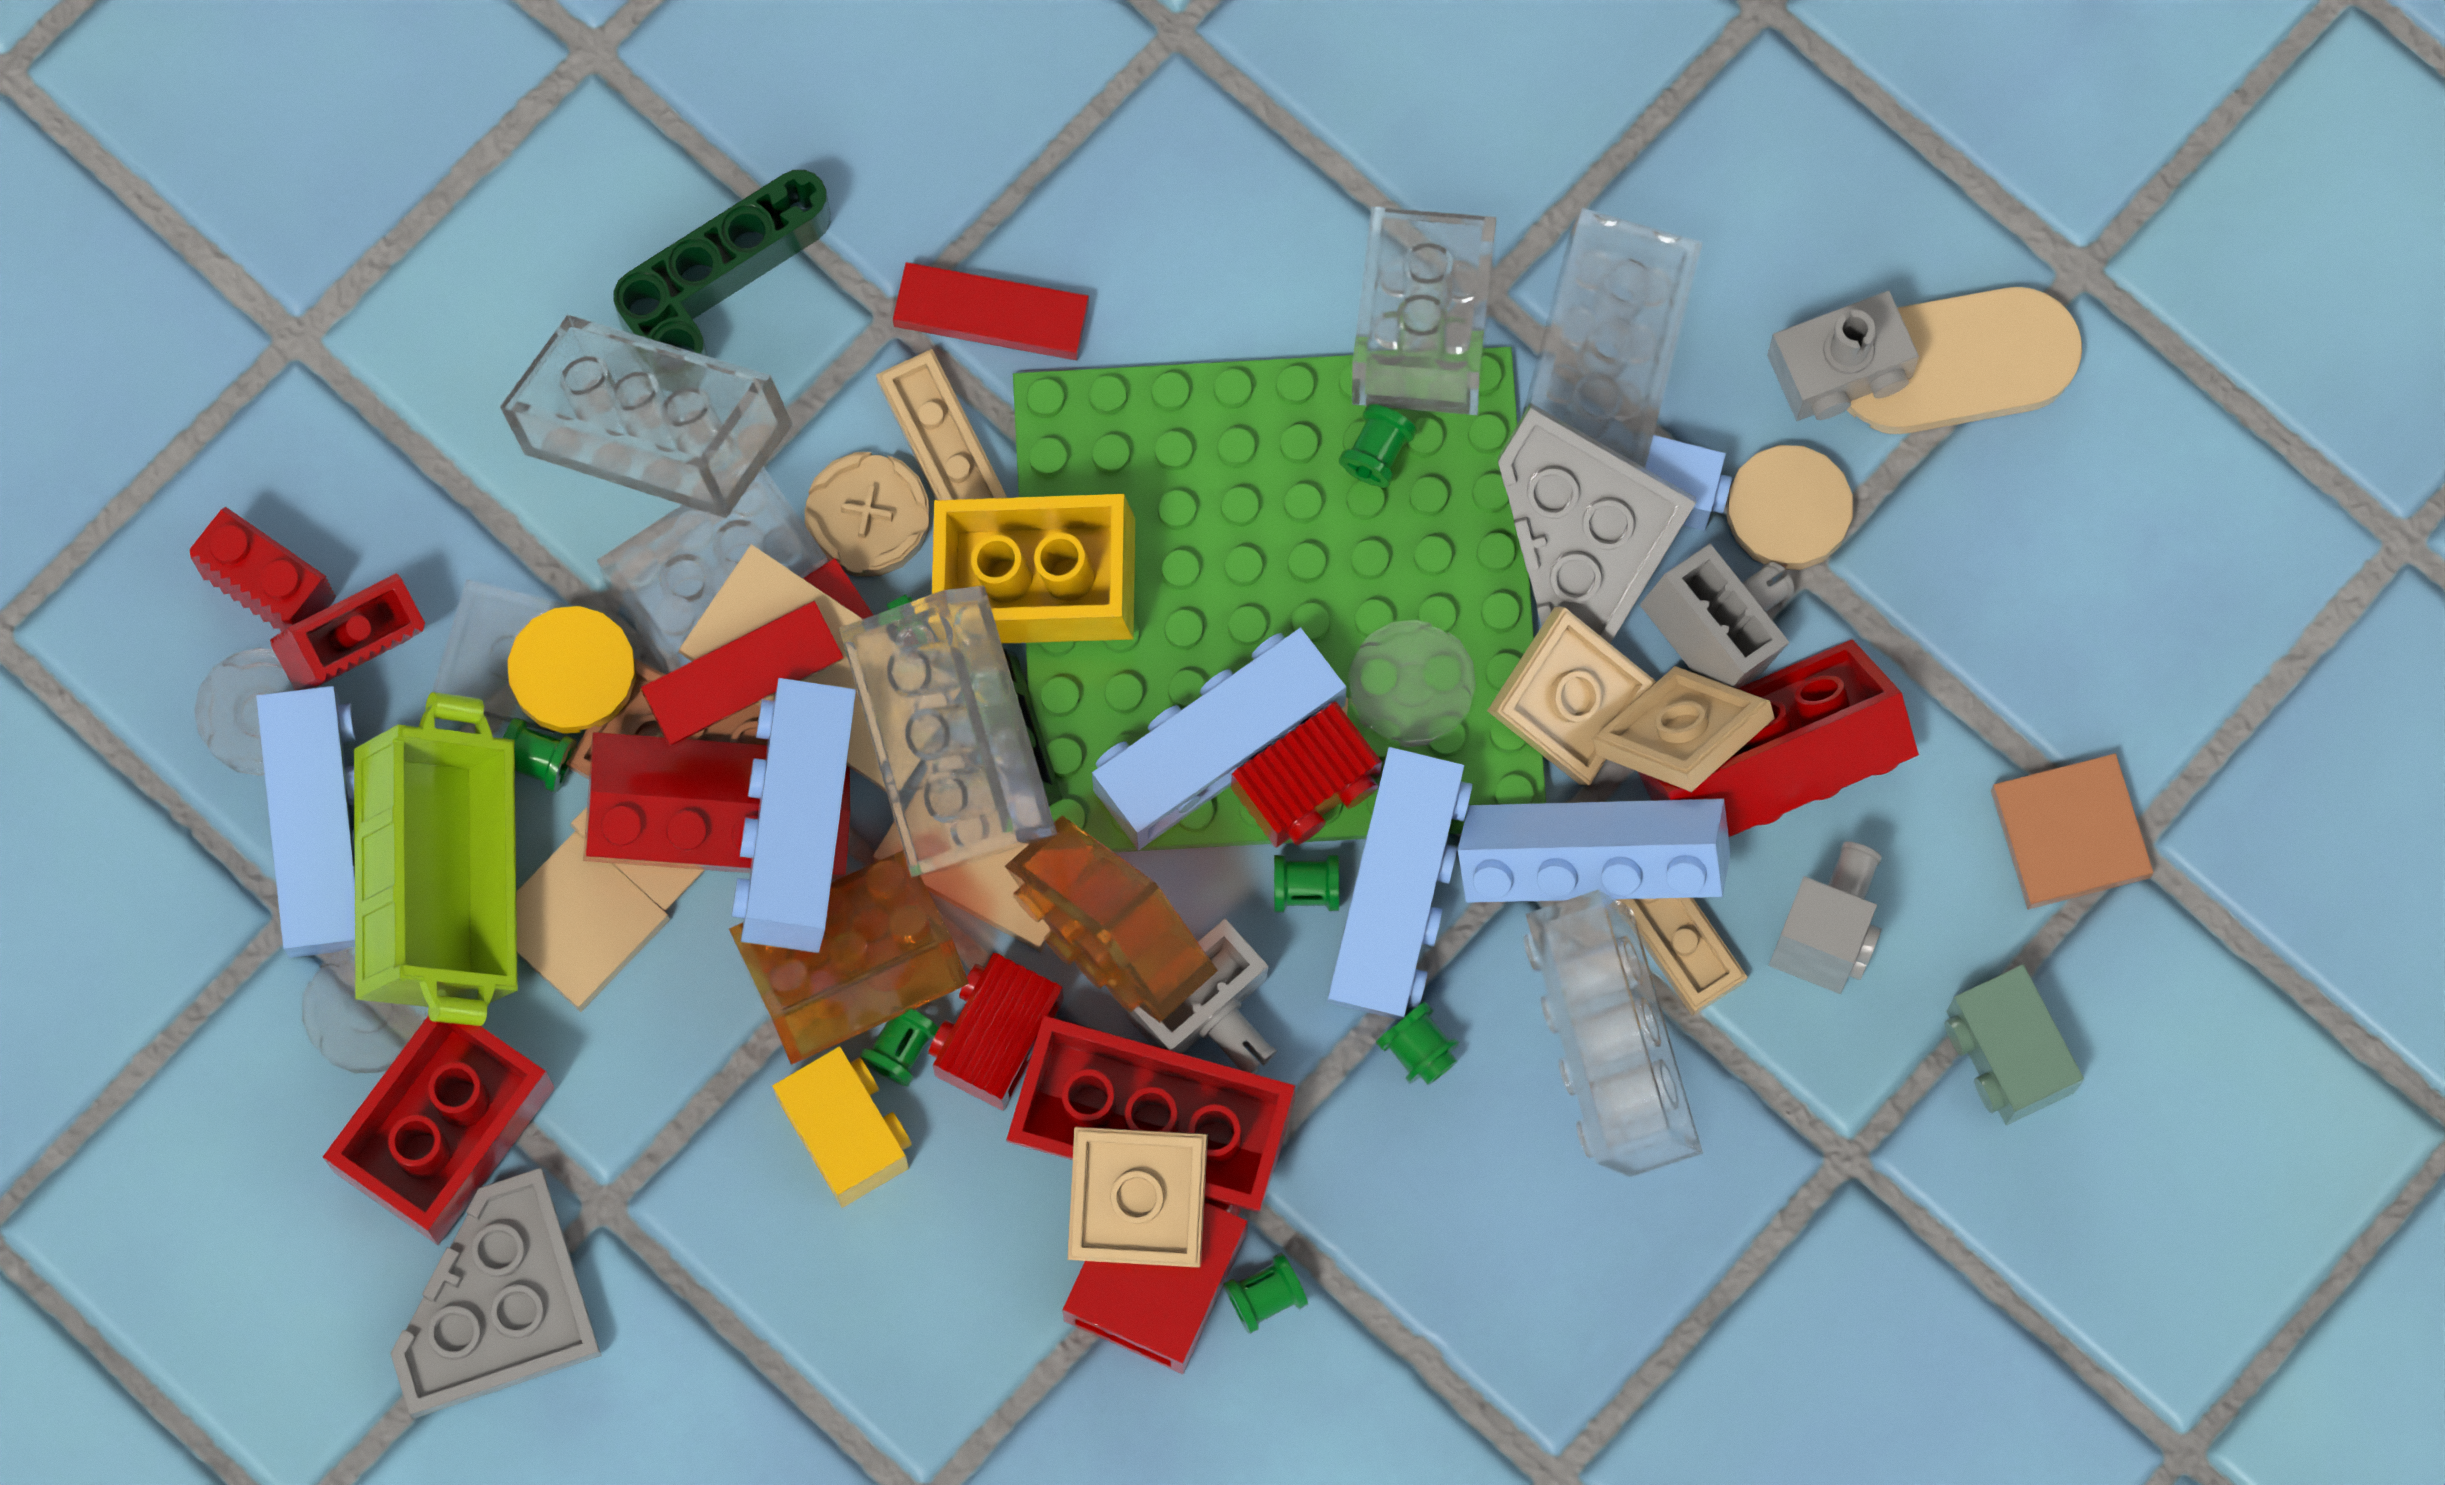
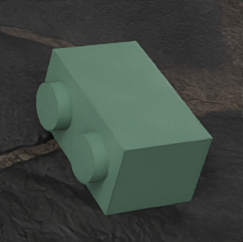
M2024 964L1953 998L1946 1011L1950 1019L1944 1022L1947 1035L1959 1055L1969 1054L1980 1075L1974 1079L1984 1106L1990 1113L1999 1111L2005 1125L2011 1124L2076 1092L2084 1077Z

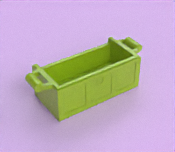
M431 692L426 701V711L422 715L418 727L397 724L354 749L355 1000L428 1007V1015L431 1021L482 1026L486 1021L487 1007L490 1003L518 991L514 740L493 737L487 719L483 714L484 704L480 698ZM434 718L475 724V733L435 728Z

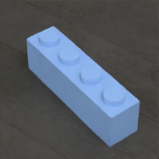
M1301 627L1286 638L1282 633L1268 638L1252 653L1251 657L1254 660L1234 674L1230 669L1218 673L1201 688L1200 694L1202 696L1182 710L1178 705L1166 709L1149 724L1148 730L1150 732L1131 746L1126 741L1120 742L1107 750L1097 760L1096 766L1098 769L1092 772L1093 791L1137 850L1146 846L1179 823V821L1231 786L1232 773L1237 768L1242 767L1247 761L1253 759L1258 753L1263 752L1268 746L1274 745L1279 739L1284 738L1289 732L1295 730L1300 724L1305 723L1310 717L1316 716L1320 710L1326 709L1331 703L1337 702L1341 708L1345 706V684Z
M778 678L774 701L761 700L756 738L768 739L765 760L753 759L748 797L759 798L760 804L757 819L745 818L740 857L752 858L749 879L737 878L731 916L744 919L741 942L819 953L826 926L856 689Z
M334 686L256 695L283 949L289 958L355 950V844L351 805H354V766L347 767L344 742L355 741L351 703L340 704V699Z
M1392 747L1388 748L1327 1003L1400 1021L1405 1016L1406 1007L1416 1008L1420 1005L1428 972L1416 969L1421 945L1425 944L1434 947L1443 910L1431 906L1437 881L1449 884L1458 846L1446 844L1451 819L1464 821L1473 785L1461 781L1464 765Z
M1724 799L1468 805L1458 846L1466 903L1723 897L1731 852Z

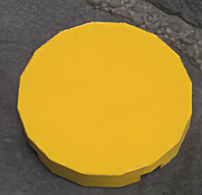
M581 606L553 608L533 618L515 637L507 660L509 685L522 712L539 726L563 734L580 733V730L590 729L594 726L598 728L612 721L628 703L636 681L634 652L622 628L604 613Z

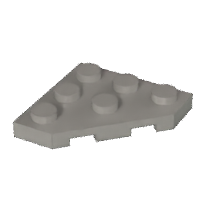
M1530 403L1500 452L1498 464L1511 506L1524 562L1530 577L1541 625L1544 624L1554 607H1565L1608 643H1611L1694 508L1696 497Z
M542 1168L478 1188L466 1211L468 1215L450 1248H446L422 1293L424 1296L407 1329L402 1330L390 1354L408 1413L412 1419L602 1356Z

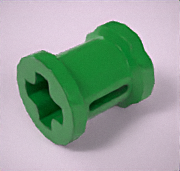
M1370 404L1366 406L1363 412L1365 425L1353 448L1342 452L1339 464L1358 480L1369 485L1386 488L1393 479V473L1390 469L1401 447L1405 442L1413 441L1417 428L1400 413L1385 406Z
M517 717L514 718L508 725L503 738L514 740L515 771L545 782L546 790L554 793L558 792L570 771L566 763L577 746L576 739L569 736H564L561 740L527 728L525 720Z
M1274 855V912H1284L1287 906H1326L1328 911H1339V856L1329 855L1326 861H1287L1284 855Z
M892 1001L887 1008L890 1018L872 1048H864L859 1057L869 1068L897 1084L909 1087L914 1078L910 1071L928 1040L934 1039L939 1027L916 1010L899 1002Z
M1282 1252L1273 1256L1272 1265L1239 1282L1231 1279L1223 1283L1228 1298L1248 1334L1258 1330L1260 1322L1293 1305L1298 1309L1308 1305L1304 1290L1293 1268Z

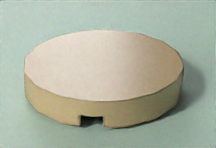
M1778 445L1756 453L1739 468L1728 493L1727 522L1736 543L1753 560L1765 565L1769 562H1776L1785 567L1784 570H1802L1824 562L1841 546L1853 518V494L1844 473L1826 455L1805 446Z
M854 452L832 461L814 478L809 489L805 509V527L815 551L827 563L836 558L847 574L853 576H882L902 568L920 551L929 531L930 504L920 477L903 461L891 456L886 458L881 455H872L871 452Z

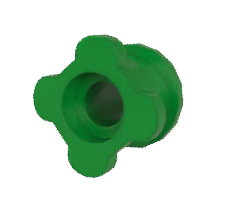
M1426 1002L1413 1009L1376 1041L1381 1050L1387 1051L1390 1049L1409 1072L1405 1078L1409 1084L1421 1077L1427 1085H1430L1458 1062L1451 1052L1460 1042L1456 1038L1449 1040L1430 1017L1434 1011Z

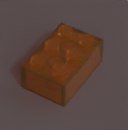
M1063 815L1004 866L1019 886L1012 893L1017 903L1034 921L1039 922L1043 919L1051 930L1044 936V939L1053 952L1068 966L1075 961L1080 971L1098 989L1106 985L1113 997L1130 1013L1139 1007L1160 1023L1218 971L1157 883Z
M907 849L831 882L826 926L819 953L741 942L743 923L729 928L747 974L791 1065L969 984L952 936Z

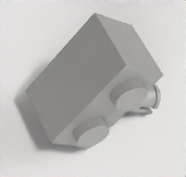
M1889 290L1774 333L1767 354L1796 421L1815 415L1817 420L1829 419L1847 410L1851 406L1850 401L1871 393H1873L1875 398H1884L1899 392L1909 384L1908 379L1912 378L1919 359L1917 350Z
M1710 543L1665 573L1641 602L1640 606L1693 673L1740 689L1762 674L1790 643L1766 612L1781 601H1785L1793 596L1794 584L1788 574L1772 585V579L1784 571V568L1776 562L1767 563L1756 574L1741 582Z
M1844 842L1840 858L1828 885L1804 876L1768 966L1841 994L1849 976L1861 980L1882 930L1870 924L1877 904L1864 900L1875 869L1879 865L1882 856L1865 845L1855 842Z
M1226 918L1127 1002V1018L1152 1046L1182 1054L1201 1037L1206 1039L1210 1036L1240 1070L1253 1074L1259 1071L1257 1067L1260 1063L1265 1066L1277 1053V1050L1267 1043L1239 1011L1242 1006L1241 1002L1266 981L1268 965Z

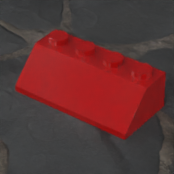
M1851 639L1741 687L1739 690L1769 700L1775 719L1692 792L1638 772L1651 801L1724 799L1728 835L1731 837L1754 826L1773 823L1784 813L1814 800L1831 798L1842 788L1872 775L1886 774L1894 770L1898 764L1918 756L1919 753L1902 692L1858 644Z
M593 732L583 861L750 873L752 858L740 857L745 818H758L760 799L748 797L753 759L765 760L767 745L684 739L669 746L664 737ZM847 765L832 879L840 880L846 876L851 811L850 767Z
M1043 1015L1006 1141L1073 1161L1075 1127L1208 1134L1205 1198L1260 1213L1278 1162L1294 1106L1295 1085Z

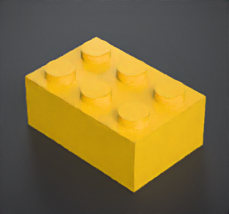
M1124 494L934 500L931 623L944 645H957L960 640L969 635L979 636L992 644L1134 640L1135 516Z

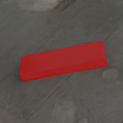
M905 262L893 316V325L896 328L1077 361L1089 306V296Z
M814 600L641 686L640 690L669 746H672L760 702L762 699L774 695L778 678L802 681L842 661L844 657Z

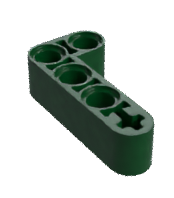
M792 170L784 173L630 270L618 280L613 291V301L621 327L653 375L665 388L673 391L691 390L703 382L708 373L709 359L705 343L699 328L693 321L694 318L813 244L827 232L830 225V207L823 181L815 173L807 170ZM799 202L804 208L811 207V209L803 212L798 206H790ZM772 216L775 218L777 228L782 225V229L778 231L775 229ZM746 232H757L764 236L763 240L752 248H741L734 244L735 239ZM693 265H705L712 269L710 274L700 281H688L682 278L683 272ZM641 298H653L659 301L658 307L646 315H637L629 311L631 305ZM676 346H686L694 351L687 361L680 364H671L663 360L665 353Z

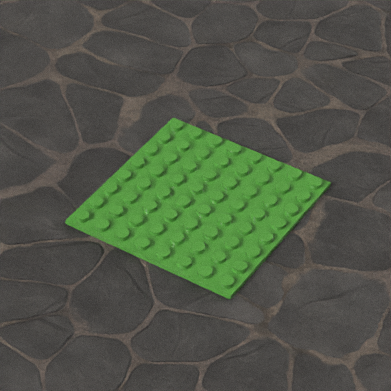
M1512 347L1013 373L1019 497L1124 494L1135 516L1134 640L1026 643L1028 690L1062 796V800L1043 810L1034 807L1036 854L1080 851L1115 853L1272 844L1230 786L1146 846L1137 850L1093 791L1092 772L1098 769L1096 766L1097 760L1111 747L1124 741L1131 746L1150 732L1148 730L1149 724L1163 711L1175 705H1178L1181 710L1202 696L1200 694L1201 688L1212 677L1226 669H1230L1233 674L1254 660L1251 657L1252 653L1268 638L1278 633H1282L1286 638L1300 627L1346 686V698H1349L1347 716L1382 761L1380 776L1374 780L1378 788L1388 748L1392 747L1464 765L1461 781L1473 784L1468 805L1546 803L1543 755L1487 712L1534 639L1529 574L1524 562L1511 506L1498 464V456L1517 426ZM1370 404L1385 406L1400 413L1417 428L1413 441L1405 442L1401 447L1390 469L1393 473V479L1386 488L1369 485L1358 480L1339 464L1342 452L1353 448L1365 425L1363 412L1366 406ZM1378 788L1366 800L1351 809H1347L1342 802L1322 816L1326 821L1325 826L1305 842L1366 839ZM1451 819L1448 834H1462L1465 819L1464 821ZM1289 839L1284 843H1293V841Z

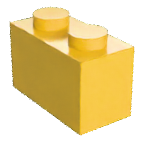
M839 1046L772 1085L777 1101L841 1208L909 1169L903 1150L910 1147L912 1143L893 1111L884 1117L880 1114L870 1097L878 1092L879 1088L860 1057L849 1062Z

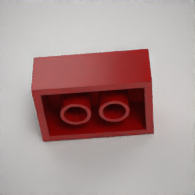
M428 1015L322 1157L335 1174L439 1246L470 1204L478 1188L484 1185L555 1087L544 1069L482 1026L431 1021Z

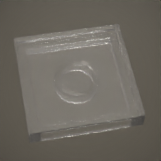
M466 579L432 692L480 698L484 704L483 714L486 717L511 722L517 717L525 720L527 727L555 734L556 731L539 726L522 712L509 685L507 660L515 637L533 618L553 608L572 607V605Z

